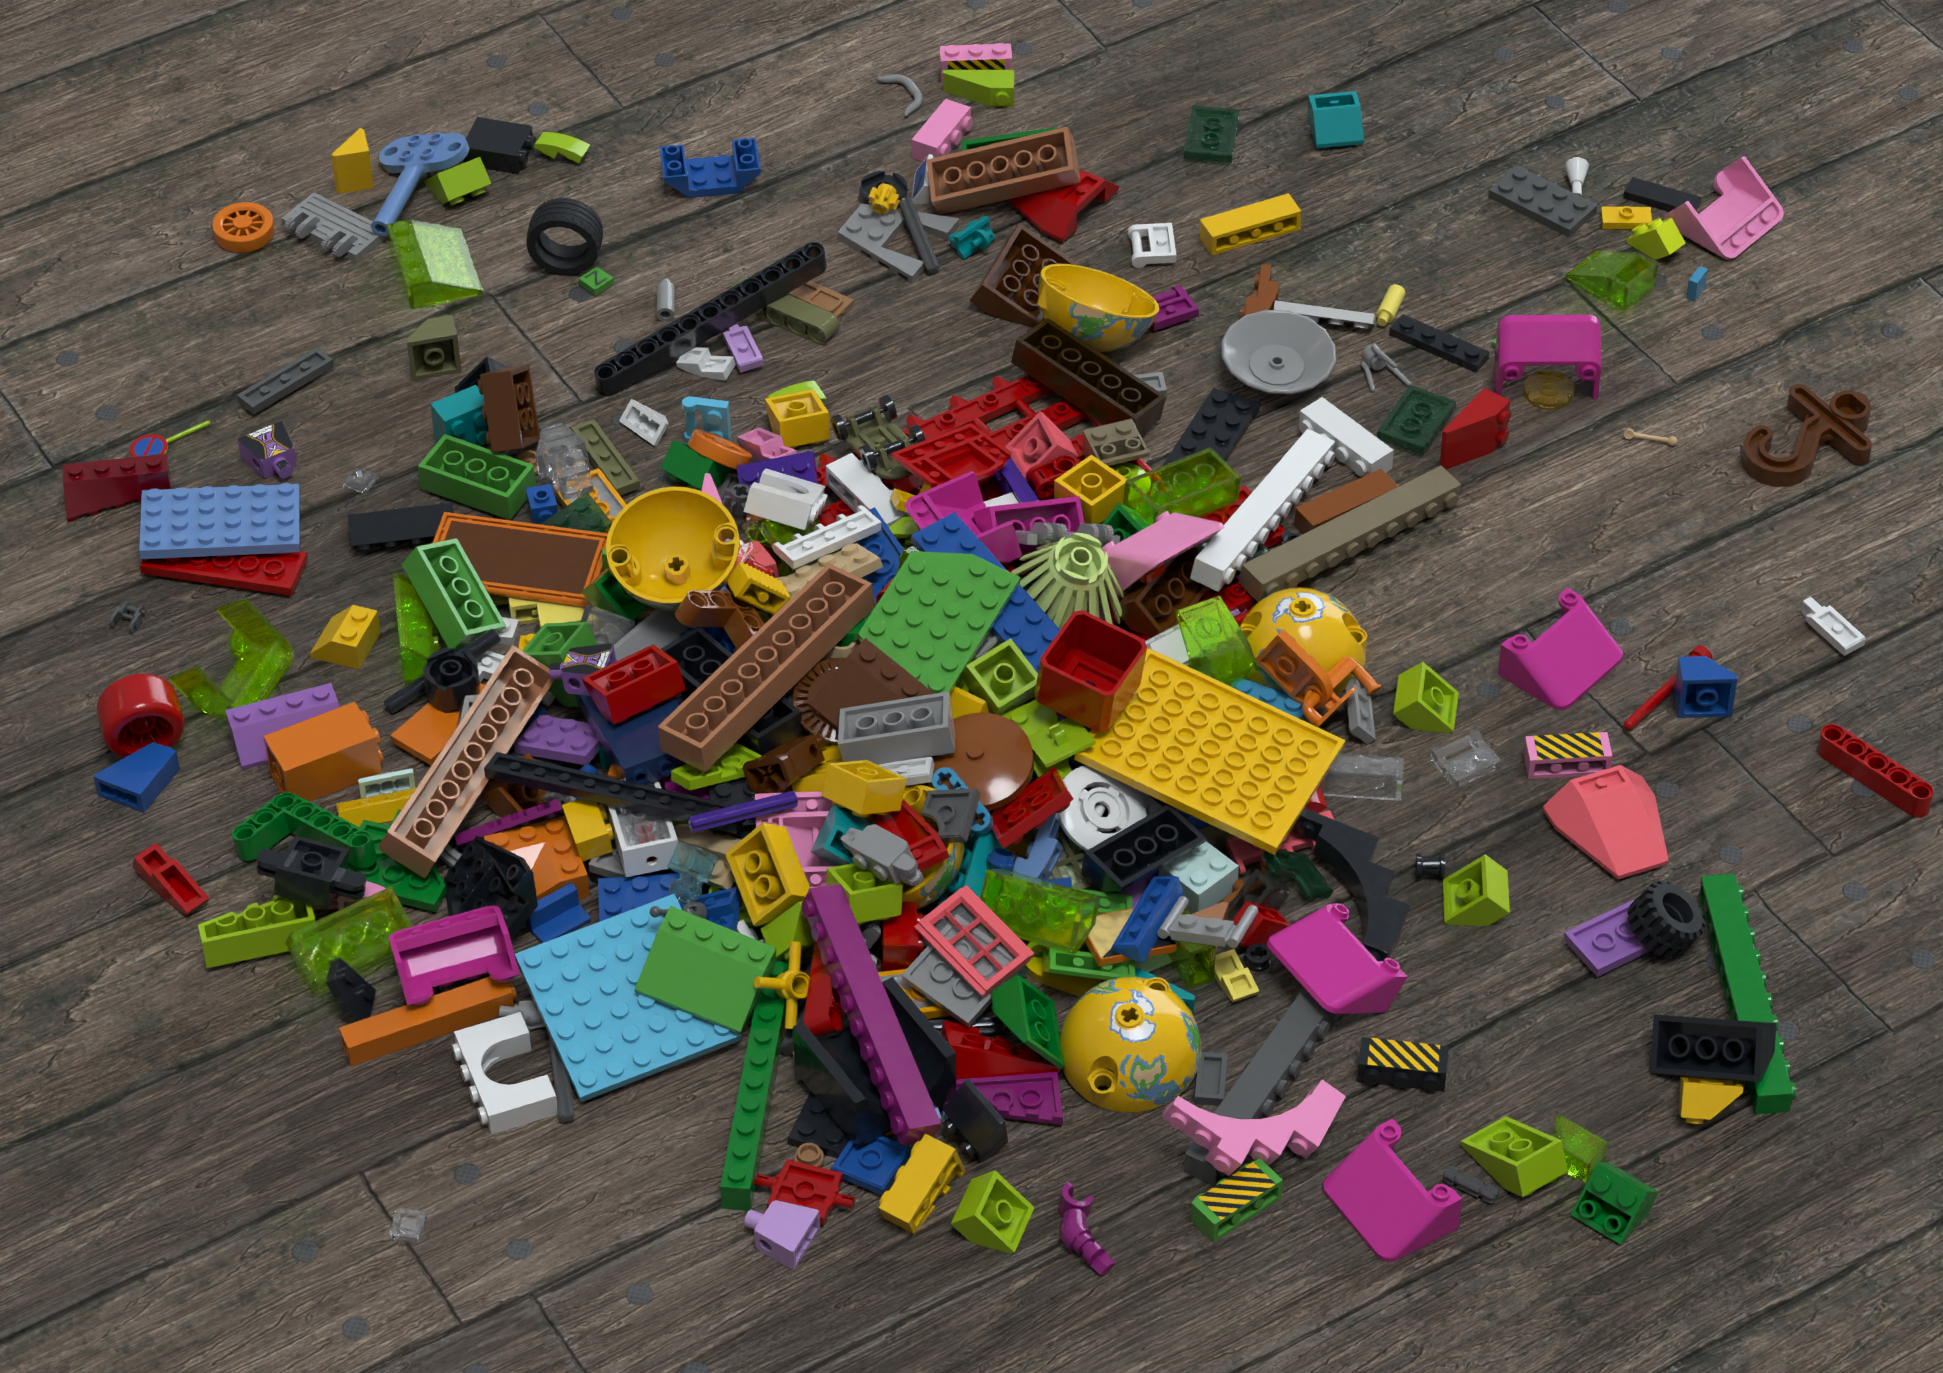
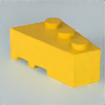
M927 1134L923 1136L921 1141H917L914 1144L908 1162L905 1166L903 1165L899 1168L894 1184L890 1190L884 1192L879 1202V1210L884 1219L913 1234L917 1232L935 1210V1206L932 1204L940 1194L946 1196L949 1193L951 1187L947 1185L956 1175L962 1177L966 1172L955 1148Z

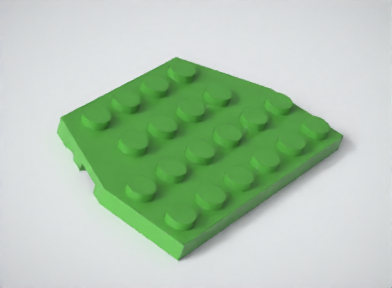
M911 551L858 633V640L862 642L867 638L933 693L949 692L951 694L965 672L966 665L970 664L1019 586L1021 577L973 554Z

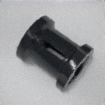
M1416 853V878H1421L1422 876L1445 878V854L1422 856L1421 853Z

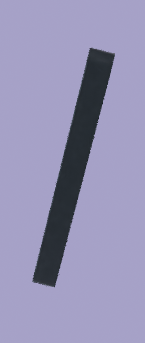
M810 242L602 362L594 369L597 391L602 396L615 395L821 275L827 268L823 245L817 242Z

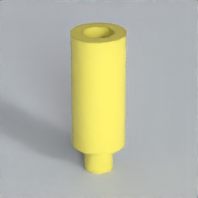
M1393 284L1388 288L1376 313L1377 323L1380 326H1386L1387 323L1393 321L1406 294L1402 286Z

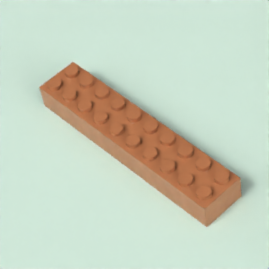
M828 563L658 726L661 751L706 772L875 607L872 583Z
M514 645L511 646L387 831L377 849L421 877L426 878L491 779L485 777L484 767L496 752L508 753L555 681V679L550 678L547 666Z

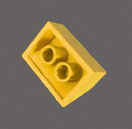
M762 823L725 853L754 926L771 922L797 902L804 901L810 886L786 827Z

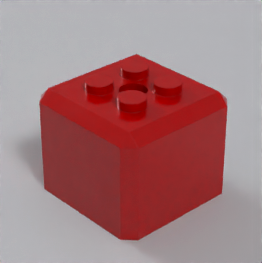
M1084 610L1073 612L1040 658L1035 689L1037 703L1098 733L1108 731L1141 684L1147 652L1145 640Z

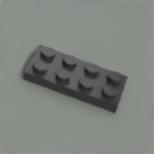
M1518 165L1491 187L1488 194L1489 198L1567 237H1570L1597 213V204Z

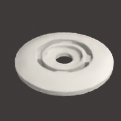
M1087 765L1076 768L1063 779L1074 800L1070 802V806L1066 810L1059 813V823L1066 835L1085 851L1147 816L1143 798L1137 789ZM1089 787H1097V788L1091 789L1089 792L1084 789V788H1089ZM1096 803H1102L1108 808L1109 814L1107 817H1100L1096 814L1094 809ZM1114 828L1116 829V833H1110V834L1102 833V832L1111 831V830H1113Z

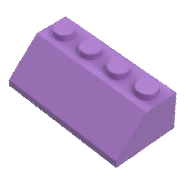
M328 683L225 710L229 734L242 770L268 763L264 735L339 708L332 684Z

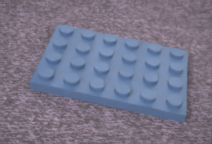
M283 483L280 485L257 484L254 486L231 485L228 487L206 486L188 489L180 487L164 490H142L140 559L300 552L299 484Z

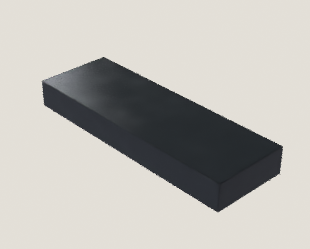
M1632 177L1623 196L1625 199L1670 212L1686 201H1689L1695 211H1697L1702 197L1635 177Z

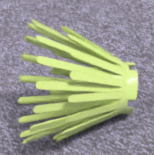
M1073 533L1071 538L1064 540L1065 537H1063L1059 542L1037 547L1038 551L1026 554L1019 560L1025 561L1033 557L1036 558L1022 564L1011 572L1020 577L1039 566L1021 579L1020 585L1023 588L1043 574L1026 592L1034 600L1044 589L1036 603L1044 612L1049 608L1047 616L1058 628L1060 627V630L1072 615L1073 610L1074 612L1081 610L1087 612L1088 598L1089 613L1100 618L1098 590L1105 621L1113 624L1108 604L1109 598L1115 620L1120 624L1122 609L1112 583L1121 597H1124L1123 591L1116 580L1118 577L1108 563L1107 552L1104 555V552L1100 549L1102 543L1089 534Z

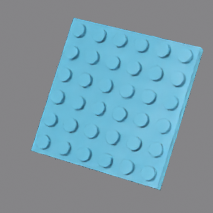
M675 894L515 953L517 965L580 1103L742 1040V1034L735 1033L635 992L636 984L658 929L666 916L660 915L654 918L650 915V909L653 906H658L660 909H669L670 906L681 909Z

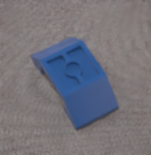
M756 138L732 140L733 155L685 159L684 145L659 147L664 182L689 198L738 194L761 173Z

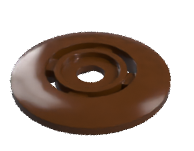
M830 658L818 662L796 683L793 692V705L802 714L801 726L809 734H819L824 737L827 743L838 744L839 731L808 706L846 658Z

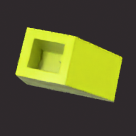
M1658 218L1647 226L1643 223L1632 230L1634 234L1625 239L1629 245L1654 260L1672 254L1685 244L1672 218L1663 221L1661 218Z

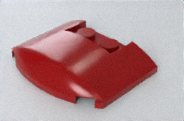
M970 423L891 453V458L928 486L934 488L970 471L975 473L978 484L983 483L1005 466L1007 460L1011 458L1012 452Z

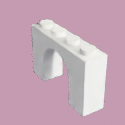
M765 469L762 472L760 482H754L750 487L744 512L805 530L809 524L814 523L815 519L818 518V515L825 508L828 495L824 494L826 486Z
M521 1012L454 1032L455 1044L451 1045L456 1061L461 1060L462 1062L460 1071L464 1082H470L469 1093L473 1104L478 1102L480 1107L477 1108L480 1122L482 1125L487 1124L491 1135L558 1114L556 1094L548 1075L510 1085L496 1083L485 1075L487 1070L498 1061L531 1051L530 1034Z

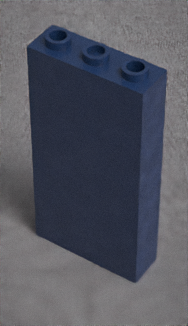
M575 694L579 708L622 780L647 785L671 776L672 770L686 764L661 751L658 726L680 706L675 698L664 700L654 705L648 711L630 716L625 722L613 724L602 716L591 696Z

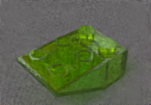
M1596 250L1568 272L1566 278L1625 311L1656 286L1658 263L1637 252Z

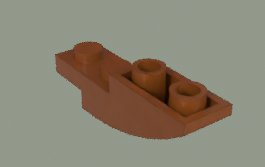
M1261 264L1260 274H1255L1254 289L1258 290H1253V296H1247L1246 306H1241L1240 319L1245 315L1263 310H1274L1275 301H1278L1279 282L1271 281V265Z

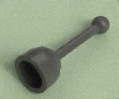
M689 902L682 908L683 911L706 919L707 910L701 902ZM653 906L650 909V915L654 918L666 915L669 909H660L658 906Z

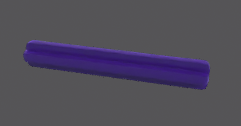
M789 791L689 817V827L692 832L696 833L795 808L798 806V799L794 791Z

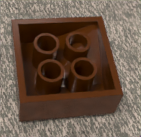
M530 365L499 368L481 374L478 388L480 394L484 396L485 405L482 406V414L484 420L488 422L489 431L486 432L488 446L492 448V452L524 448L541 441Z

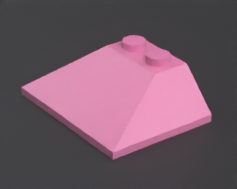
M822 791L795 792L798 799L797 807L756 817V828L762 823L786 827L810 888L826 886L827 868L836 866L826 862L810 851L831 809L832 800L823 797ZM781 793L755 794V800Z

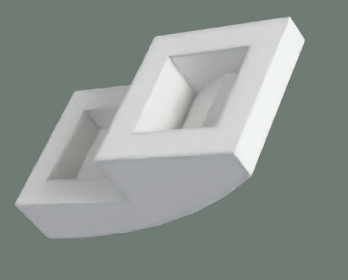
M698 347L680 356L676 362L677 367L687 372L716 380H726L736 365L734 358L731 356H711L708 348Z

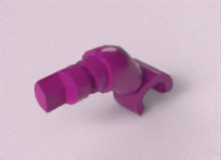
M1067 1182L1062 1188L1058 1206L1059 1214L1063 1218L1060 1237L1071 1252L1076 1251L1079 1255H1082V1258L1099 1275H1104L1112 1269L1115 1261L1098 1242H1094L1091 1231L1087 1228L1086 1218L1090 1214L1094 1197L1087 1196L1084 1201L1074 1200L1072 1198L1074 1187L1071 1182Z

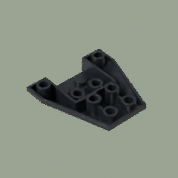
M478 836L465 847L461 857L454 866L450 867L444 878L449 916L486 906H498L502 912L511 940L538 906L534 874L526 860Z

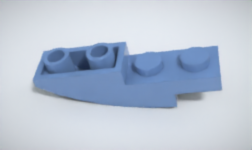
M1055 812L1047 818L1043 826L1036 829L1035 841H1031L1027 849L1028 859L1017 857L1014 868L1008 869L1007 885L1005 890H1001L997 899L999 911L1023 908L1042 888V880L1048 879L1063 851L1062 845L1056 840L1060 828L1059 813Z

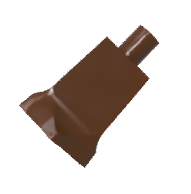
M819 734L791 739L765 755L745 762L742 770L750 789L758 794L784 793L786 788L797 778L825 760L822 750L826 748V740Z

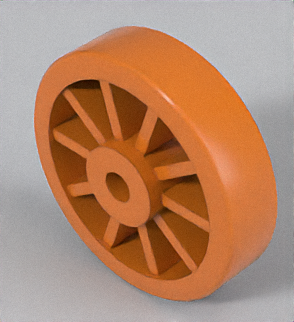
M241 202L229 205L220 210L212 221L215 242L221 248L230 252L246 253L258 250L267 245L275 234L272 213L266 207L256 203Z
M693 430L688 441V446L695 452L737 470L739 465L749 464L752 459V454L746 449L704 430Z

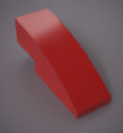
M157 843L134 857L133 869L156 893L185 915H188L209 901L206 893L175 858L171 860Z

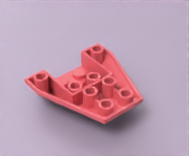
M1621 765L1570 780L1543 806V811L1553 827L1616 879H1622L1667 865L1669 862L1655 795L1641 775Z

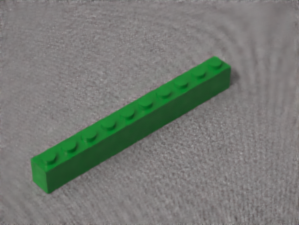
M1735 874L1701 876L1698 895L1730 1019L1776 1023L1775 1053L1761 1082L1746 1080L1754 1113L1790 1112L1791 1102L1796 1099L1795 1083L1789 1080V1061L1783 1058L1784 1042L1783 1038L1777 1035L1778 1019L1771 1012V993H1766L1765 990L1766 974L1765 971H1760V951L1754 948L1755 933L1753 927L1748 925L1749 910L1742 903L1744 898L1743 887L1737 884Z
M776 961L770 978H776L780 973L788 971L789 962ZM763 989L754 1008L720 1185L722 1209L749 1211L753 1205L756 1189L755 1180L760 1168L781 1054L780 1046L785 1028L786 999L778 996L774 989Z

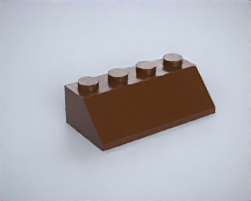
M1196 547L1166 562L1165 572L1149 584L1137 580L1119 602L1122 609L1121 618L1131 630L1152 638L1181 623L1209 588L1190 579L1195 558L1200 553Z

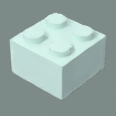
M1206 841L1160 868L1158 876L1179 877L1184 891L1183 896L1189 900L1186 909L1191 913H1196L1216 905L1234 891L1232 886L1238 880L1239 866Z

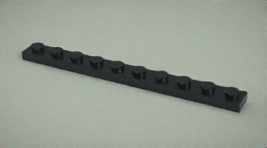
M496 752L484 767L485 777L687 823H689L690 816L733 806L728 803ZM746 820L713 829L736 834Z

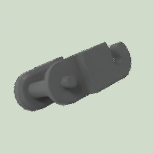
M126 601L122 607H117L111 615L109 626L114 627L115 624H118L124 618L132 619L129 625V632L134 633L135 629L138 630L143 623L142 617L146 614L145 606L141 605L137 608L131 606L130 601ZM131 611V612H134L135 614L132 616V615H129L128 612Z

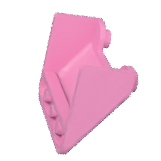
M1743 156L1715 176L1713 187L1721 196L1698 214L1690 202L1686 201L1664 216L1665 220L1673 219L1681 235L1726 260H1731L1781 221L1784 212L1775 196L1747 158Z
M1166 511L1154 519L1156 523L1116 545L1111 541L1100 549L1104 552V555L1107 552L1108 563L1118 577L1116 580L1122 591H1124L1153 569L1193 547L1198 549L1224 529V525L1221 522L1175 512L1169 514ZM1112 583L1116 595H1119L1114 584Z

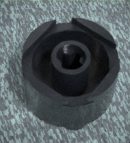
M445 648L429 656L427 664L423 669L426 695L428 700L433 705L439 707L442 712L451 713L455 709H460L462 700L466 695L480 694L478 663L470 652L463 650V653L455 652V648Z

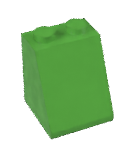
M587 622L545 623L522 651L550 668L551 663H564L569 649L598 645ZM555 679L549 691L564 707L579 708L576 695L568 694L565 691L562 679Z

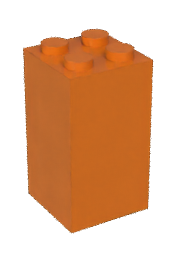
M356 702L263 736L269 773L281 793L291 792L308 801H313L358 784V779L382 773L381 762H384V759L378 747V744L381 743L380 735L376 728L370 727V720L366 711H361Z

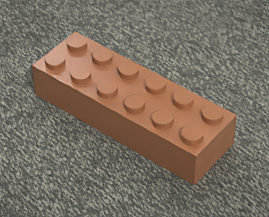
M1068 126L926 159L931 202L939 215L1081 183L1075 140Z

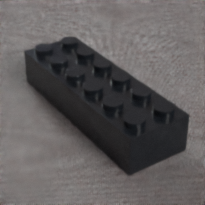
M701 627L692 629L661 648L662 651L678 661L686 688L680 694L686 699L733 655ZM782 697L736 742L763 756L786 741L804 735L803 727L800 723L802 721L801 711L786 698Z

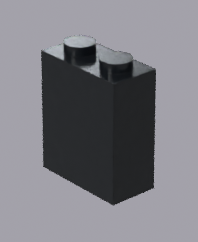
M477 117L466 137L470 149L468 155L463 159V163L480 157L485 169L519 175L523 165L526 166L528 155L531 150H534L536 143L532 126Z

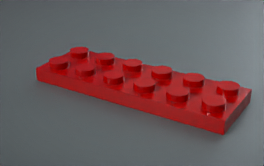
M300 551L295 553L142 559L140 572L142 574L292 596L308 561L307 552Z

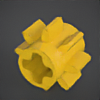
M880 184L878 189L872 187L868 196L870 198L869 203L872 204L871 208L879 214H887L890 209L895 211L899 203V194H896V189L889 184Z

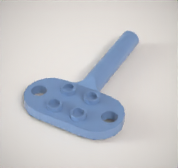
M460 133L415 134L401 137L384 147L379 155L383 169L389 173L401 174L371 224L375 234L387 236L390 233L411 194L425 173L450 168L461 162L468 155L470 148L464 135Z

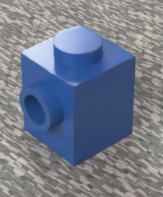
M552 484L526 488L527 506L532 524L552 525L559 523L557 502Z

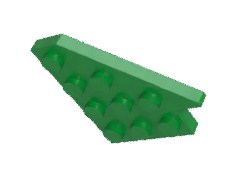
M398 810L390 826L363 820L360 828L371 834L378 858L372 866L367 868H358L348 863V870L363 873L366 875V881L393 891L396 903L436 912L446 894V885L435 865L426 878H423L377 849L401 810Z

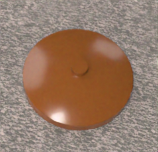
M972 713L953 719L956 734L955 753L930 756L934 761L933 774L940 768H951L969 789L976 788L981 793L979 801L988 811L1010 803L1026 788L1034 769L1033 750L1026 733L1015 722L997 714ZM946 777L941 779L942 783L949 790L955 789L949 779ZM932 782L926 783L928 787L935 789Z

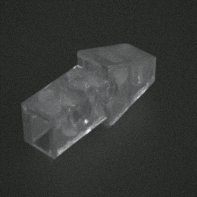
M562 422L543 427L535 455L540 479L547 477L548 480H551L554 491L560 492L564 500L594 492L590 469L587 466L590 464L585 441Z

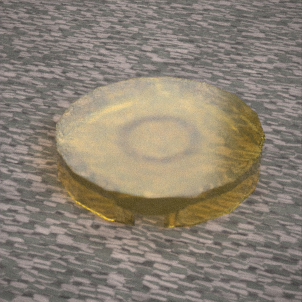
M1542 369L1536 371L1535 375L1531 377L1529 375L1526 378L1523 391L1527 401L1535 407L1545 410H1557L1566 407L1572 402L1575 386L1573 380L1566 378V374L1553 369Z

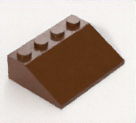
M1019 223L1006 239L969 301L991 316L1034 328L1045 320L1042 310L1037 304L1041 270L1051 264L1080 265Z
M865 638L848 655L809 703L808 707L839 731L840 709L935 693Z

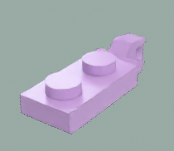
M735 324L723 332L724 341L740 373L764 366L763 357L747 326L739 327L738 324Z

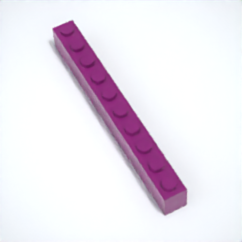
M841 884L809 888L801 905L803 916L808 919L812 938L814 941H817L821 951L822 962L827 965L831 975V984L838 992L843 1012H846L850 1021L851 1032L857 1038L860 1045L861 1057L867 1062L871 1081L879 1091L881 1105L887 1111L891 1121L892 1132L897 1135L900 1145L921 1141L925 1134L934 1138L941 1122Z

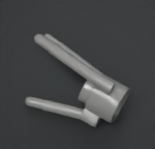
M1372 344L1363 350L1362 358L1364 361L1361 363V367L1365 371L1371 392L1375 391V386L1370 369L1381 370L1385 365L1407 386H1411V382L1396 368L1397 364L1378 345Z

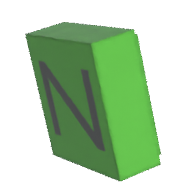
M598 267L578 278L579 285L595 296L614 285V278Z

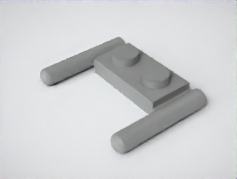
M1180 896L1160 926L1157 934L1162 939L1171 936V940L1222 947L1228 944L1231 948H1236L1258 914V908L1254 905L1248 906L1238 924L1234 925V921L1222 920L1220 918L1197 917L1191 914L1182 915L1189 900L1185 896Z

